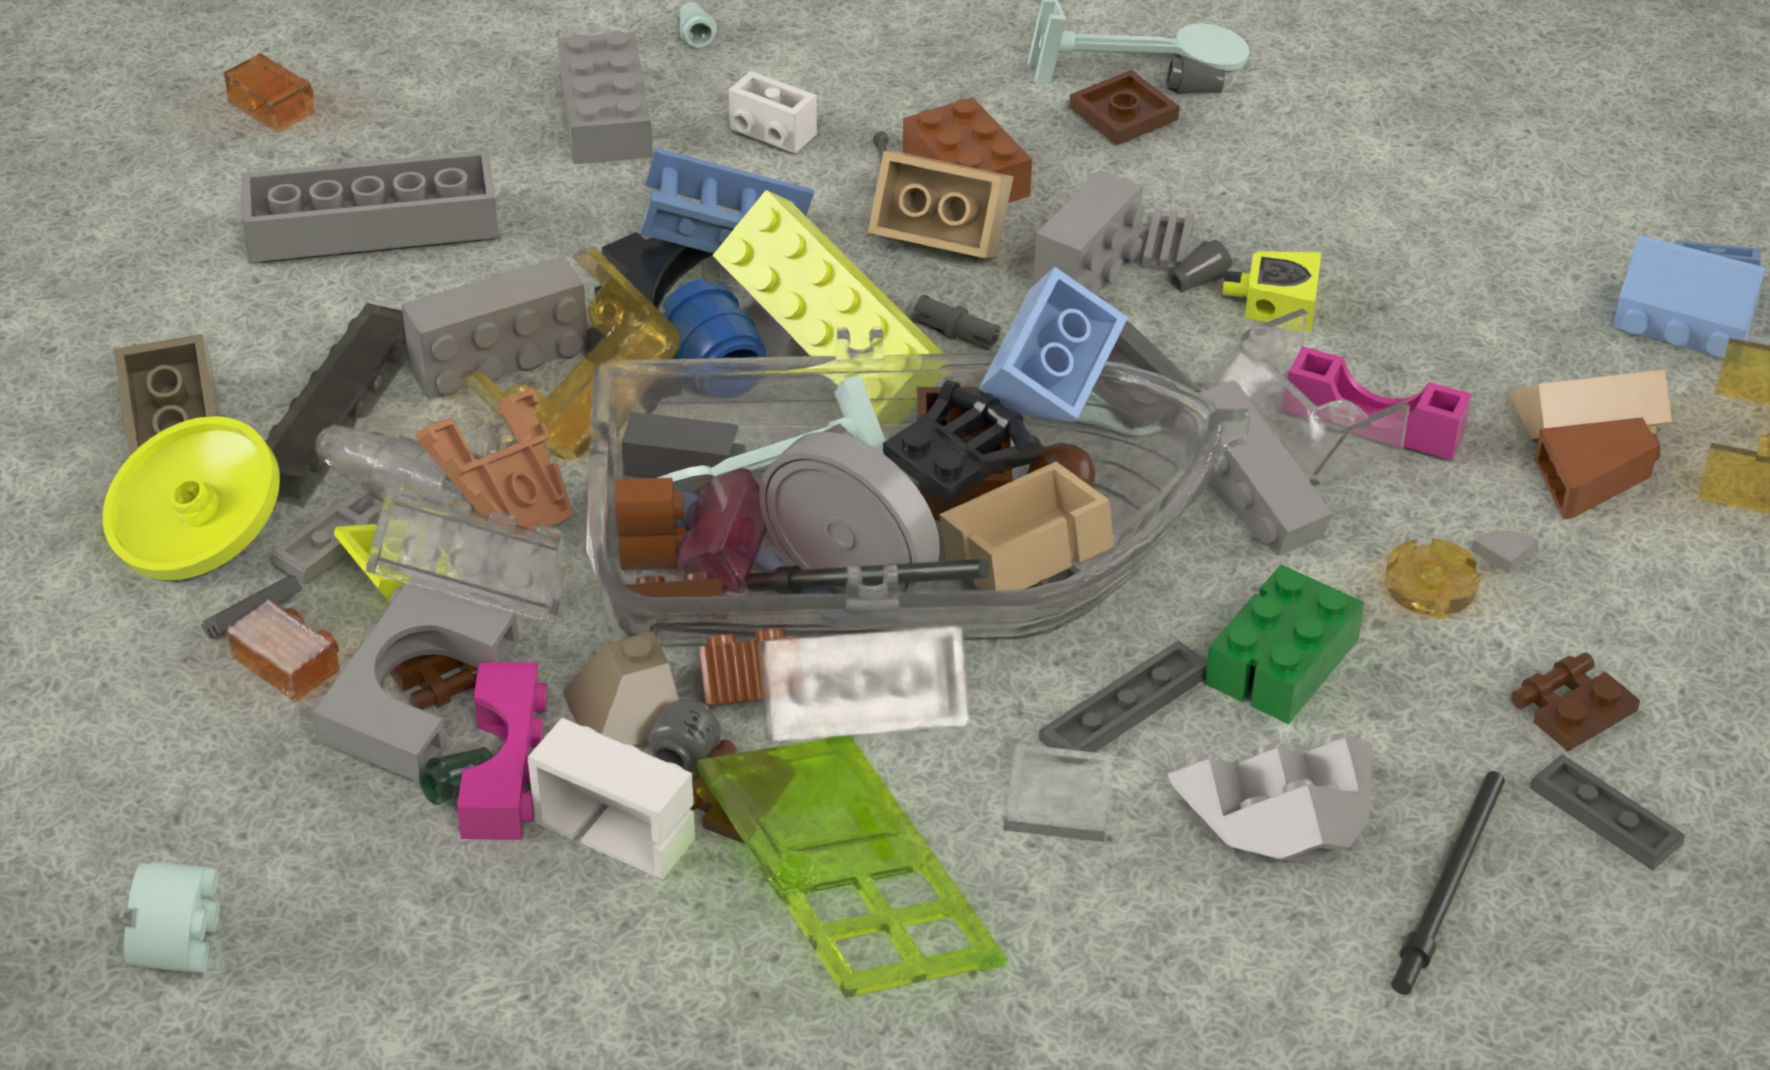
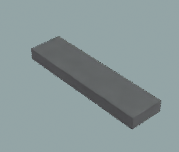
M1178 640L1039 730V740L1074 767L1205 680L1207 661Z

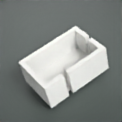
M564 718L559 720L528 756L534 820L536 824L574 839L601 805L605 804L608 807L581 838V843L661 879L665 878L695 840L694 811L690 810L693 805L692 773L684 770L679 765L667 763L641 752L632 745L620 743L597 733L590 727L580 726Z

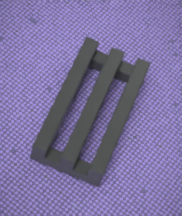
M289 575L203 620L201 627L210 639L303 589L296 576Z

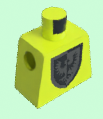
M1257 251L1253 254L1250 273L1225 270L1222 295L1247 298L1245 318L1311 332L1321 253Z

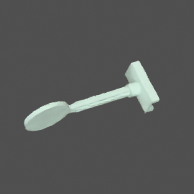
M1042 0L1027 64L1029 67L1037 66L1034 80L1036 84L1051 82L1058 53L1072 54L1074 51L1147 54L1177 53L1217 69L1235 71L1245 65L1249 58L1250 50L1245 40L1233 31L1218 25L1204 23L1190 24L1181 28L1176 38L1075 34L1074 31L1064 30L1066 17L1058 0Z
M858 375L843 380L834 392L843 418L829 422L828 427L725 459L711 468L704 465L690 467L658 478H673L674 492L686 490L693 492L712 480L734 478L768 467L797 439L814 432H835L851 436L872 446L881 453H883V442L886 440L862 378Z

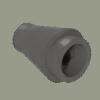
M1182 55L1181 58H1171L1166 80L1167 88L1176 89V93L1222 92L1225 82V70L1217 69L1185 55Z
M1203 241L1176 268L1168 272V278L1170 283L1182 293L1187 289L1223 278L1225 270H1229L1232 267V259L1228 250L1220 241Z

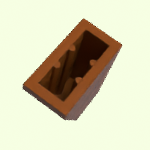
M1643 417L1540 429L1534 461L1563 519H1570L1651 478L1654 463L1660 457V443L1658 437L1650 432Z

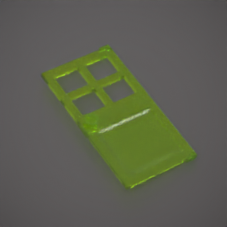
M849 732L830 734L827 739L698 760L697 770L758 862L760 870L776 895L783 901L845 998L980 969L981 972H986L1008 963L1005 953L995 942ZM921 871L941 899L892 909L873 880ZM853 884L873 913L822 924L804 895L810 892ZM953 917L973 945V947L925 957L904 926ZM885 931L904 960L903 962L854 972L834 941Z

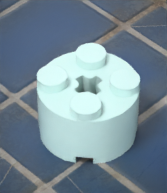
M159 861L140 862L133 878L127 909H133L131 927L125 926L124 957L126 964L144 968L205 973L209 957V942H203L205 932H216L219 920L220 903L219 901H210V899H214L217 889V868Z

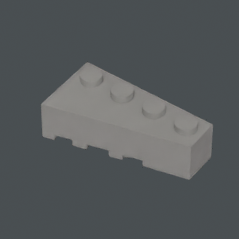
M1233 379L1191 395L1172 448L1277 556L1323 538L1333 515L1332 511L1236 380Z

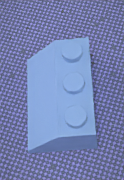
M1639 235L1619 296L1613 328L1738 362L1751 330L1766 268Z
M1054 267L1030 288L978 389L983 393H991L1000 400L1001 405L1007 409H1014L1021 415L1074 423L1078 419L1128 317Z

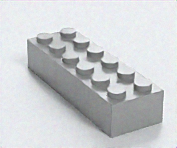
M489 150L241 173L243 225L250 262L499 238Z

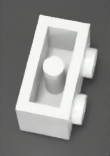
M752 71L748 72L728 90L731 130L795 154L817 135V95Z

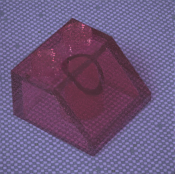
M739 468L710 480L706 493L702 494L697 500L694 512L695 520L690 533L681 540L678 549V563L685 574L696 572L713 574V579L721 578L723 585L726 584L727 591L742 594L746 578L751 572L767 531L760 508V486L749 469Z

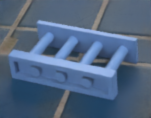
M656 148L645 186L661 191L660 193L654 191L651 193L641 225V235L715 253L766 190L791 201L806 216L814 196V189ZM677 194L701 200V202L696 203L681 198H677ZM717 205L739 210L740 214L719 209Z

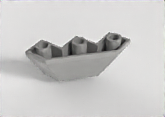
M1338 733L1321 739L1320 747L1304 753L1283 749L1282 744H1268L1256 748L1253 751L1254 757L1238 763L1216 760L1212 754L1195 756L1185 761V768L1172 772L1168 776L1170 784L1227 846L1296 862L1325 857L1349 848L1368 825L1373 750L1371 742L1350 738L1348 733Z

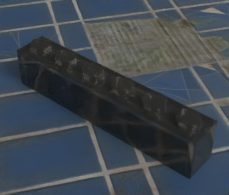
M367 303L358 316L350 321L347 331L339 342L330 348L328 357L320 368L313 371L308 384L300 395L291 401L289 410L281 421L271 428L265 442L274 453L279 467L280 484L277 502L304 507L407 361L408 351L402 310Z

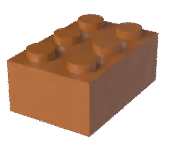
M973 97L960 99L954 103L935 109L924 110L918 114L903 118V153L1014 176L1008 203L1030 196L1032 158Z

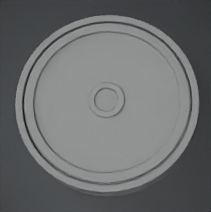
M835 432L810 433L800 437L791 444L764 472L759 491L762 516L774 544L790 566L796 565L802 570L938 561L940 552L938 530L931 510L922 494L911 479L892 460L863 441ZM925 582L827 587L826 589L850 603L853 609L877 613L900 607Z

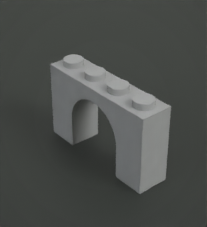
M414 571L404 587L400 586L394 591L389 607L380 620L372 622L368 627L364 642L354 656H348L344 660L339 670L338 678L328 692H322L316 699L312 710V717L314 718L318 741L422 784L447 747L443 720L438 716L388 695L381 688L385 678L402 662L422 655L448 656L478 668L479 662H505L519 642L516 611Z

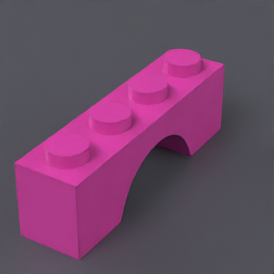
M1302 346L1288 371L1283 412L1452 461L1465 435L1472 394L1429 382L1419 393L1411 397L1401 399L1382 397L1368 391L1353 378L1348 370L1345 358Z
M479 662L474 692L477 728L492 733L505 744L490 760L462 771L457 804L461 839L522 840L524 822H533L534 819L532 792L528 791L529 784H531L528 756L544 739L543 718H538V712H547L548 683L539 682L538 663Z

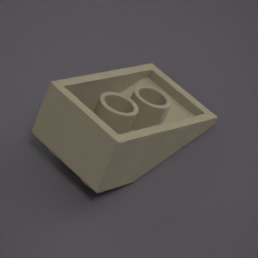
M203 334L114 349L130 456L147 440L173 425L200 417H219L211 356Z

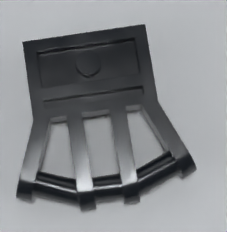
M949 379L943 383L939 397L927 415L917 414L916 422L883 442V454L947 503L991 474L1036 462L1044 452V447L1036 436L1030 435L1024 426L1023 416L1014 409L1006 410L1001 407L1000 400L991 393L981 395L960 388L958 382ZM954 405L969 410L944 427L941 425ZM991 421L994 423L993 426L967 443L962 440L987 422ZM1010 438L1015 444L1013 447L989 453Z

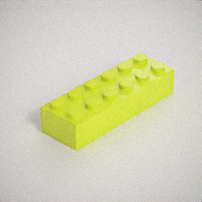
M768 190L761 195L713 254L716 260L839 386L845 379L858 375L861 376L877 420L880 423L893 428L900 426L917 406V387H933L953 363L791 201Z

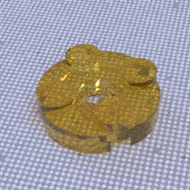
M1418 539L1400 544L1389 555L1386 567L1385 591L1399 604L1412 611L1425 614L1432 619H1446L1451 613H1457L1467 608L1477 596L1480 583V574L1476 571L1477 562L1466 549L1455 543L1443 539H1432V545L1417 546ZM1434 574L1440 576V579L1427 578L1432 577Z

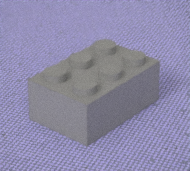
M1099 170L1036 233L1033 286L1054 267L1095 295H1099L1101 288L1107 282H1114L1120 273L1121 267L1128 260L1134 261L1142 247L1139 228L1145 212V206L1141 204L1143 186Z

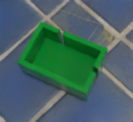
M1281 564L1260 587L1259 595L1254 594L1209 645L1205 685L1243 702L1248 693L1252 665L1256 668L1251 707L1290 724L1359 640L1364 602Z

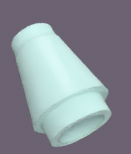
M693 2L684 4L680 9V36L687 45L696 48L709 45L717 33L715 20L698 4Z

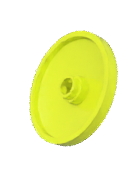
M210 416L190 419L159 432L142 444L125 461L108 489L103 507V529L107 542L128 567L152 579L182 580L205 574L220 567L237 556L255 539L274 509L280 484L279 467L275 455L256 430L241 421L227 417Z

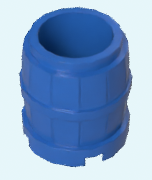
M704 279L693 280L676 289L662 304L665 312L661 317V321L657 317L655 323L658 335L665 346L674 353L677 362L682 367V371L690 377L702 392L718 398L735 397L751 388L763 374L766 365L765 345L756 330L755 323L740 308L737 297L723 281L716 280L718 284H707Z

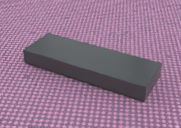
M1563 754L1532 779L1531 790L1652 871L1683 845L1685 834Z

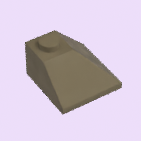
M653 631L607 643L564 689V696L578 725L590 727L599 734L636 748L649 745V732L662 711L670 702L679 700L669 662Z

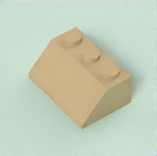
M1665 369L1542 383L1509 392V397L1531 440L1538 439L1540 429L1643 417L1650 432L1655 434L1657 433L1656 425L1672 422Z

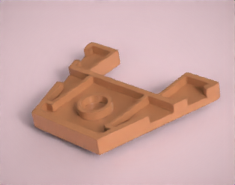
M533 387L513 394L497 404L518 441V444L476 460L452 417L426 426L414 434L417 441L508 547L551 529L574 516L558 463L551 464L544 442L550 437L546 424H538L533 406L537 405L539 401Z

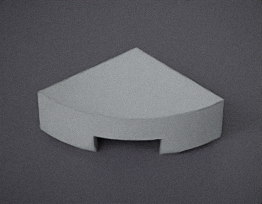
M1495 531L1474 539L1472 551L1510 573L1536 552L1539 540L1519 532Z

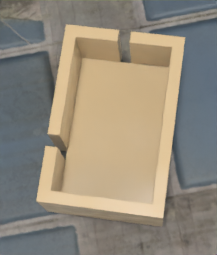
M1053 462L939 514L946 561L986 559L989 564L988 576L982 579H973L975 585L996 602L1010 598L1018 592L1039 583L1040 580L1050 578L1071 568V560L1079 563L1088 561L1114 547L1110 500L1058 462Z

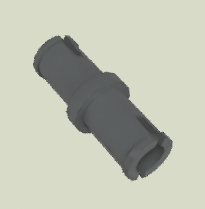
M922 295L915 305L914 311L916 312L913 314V319L945 331L946 337L954 340L956 337H960L984 347L988 351L998 341L999 334L997 333L1001 330L999 325L968 314V309L958 305L953 308L931 299L927 295Z

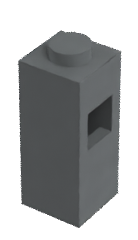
M631 412L621 442L624 476L649 479L658 478L690 467L704 465L711 468L725 459L746 453V445L739 444V428L737 424ZM733 478L715 479L705 486L731 488Z

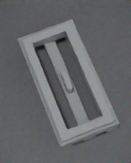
M1154 208L1144 250L1142 268L1171 271L1187 257L1195 213L1187 212L1184 219L1178 218L1179 211L1170 210L1168 217L1162 216V209ZM1160 225H1166L1167 228L1159 261L1152 260ZM1176 227H1182L1183 231L1176 263L1168 262Z

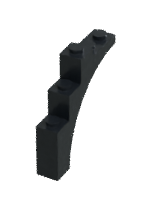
M635 232L602 247L604 278L608 282L594 288L596 317L601 323L587 329L589 361L648 414L683 397L682 367L664 347L655 329L656 315L666 294L675 283L695 265L714 253L653 237L645 240L640 234Z

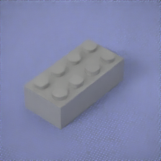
M615 31L605 35L585 36L578 34L569 38H558L560 72L573 163L585 164L653 158L651 119L635 32L624 33Z
M564 256L401 304L410 370L428 399L443 394H451L459 389L485 381H493L501 376L524 369H532L540 364L563 357L574 356L579 352L588 350L584 284Z

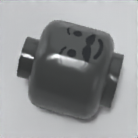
M679 699L670 702L662 711L649 732L648 744L653 757L667 763L677 764L688 772L700 770L706 763V759L712 749H715L721 737V727L712 710L706 704L700 701Z

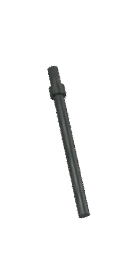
M982 558L802 570L796 565L780 566L774 572L748 574L746 586L751 592L776 591L780 595L799 594L803 589L982 579L986 578L989 574V564L986 559Z
M1490 771L1486 774L1416 930L1407 935L1399 953L1402 960L1391 982L1392 988L1397 993L1403 995L1411 993L1421 969L1428 967L1436 950L1434 939L1505 783L1503 775L1499 772Z

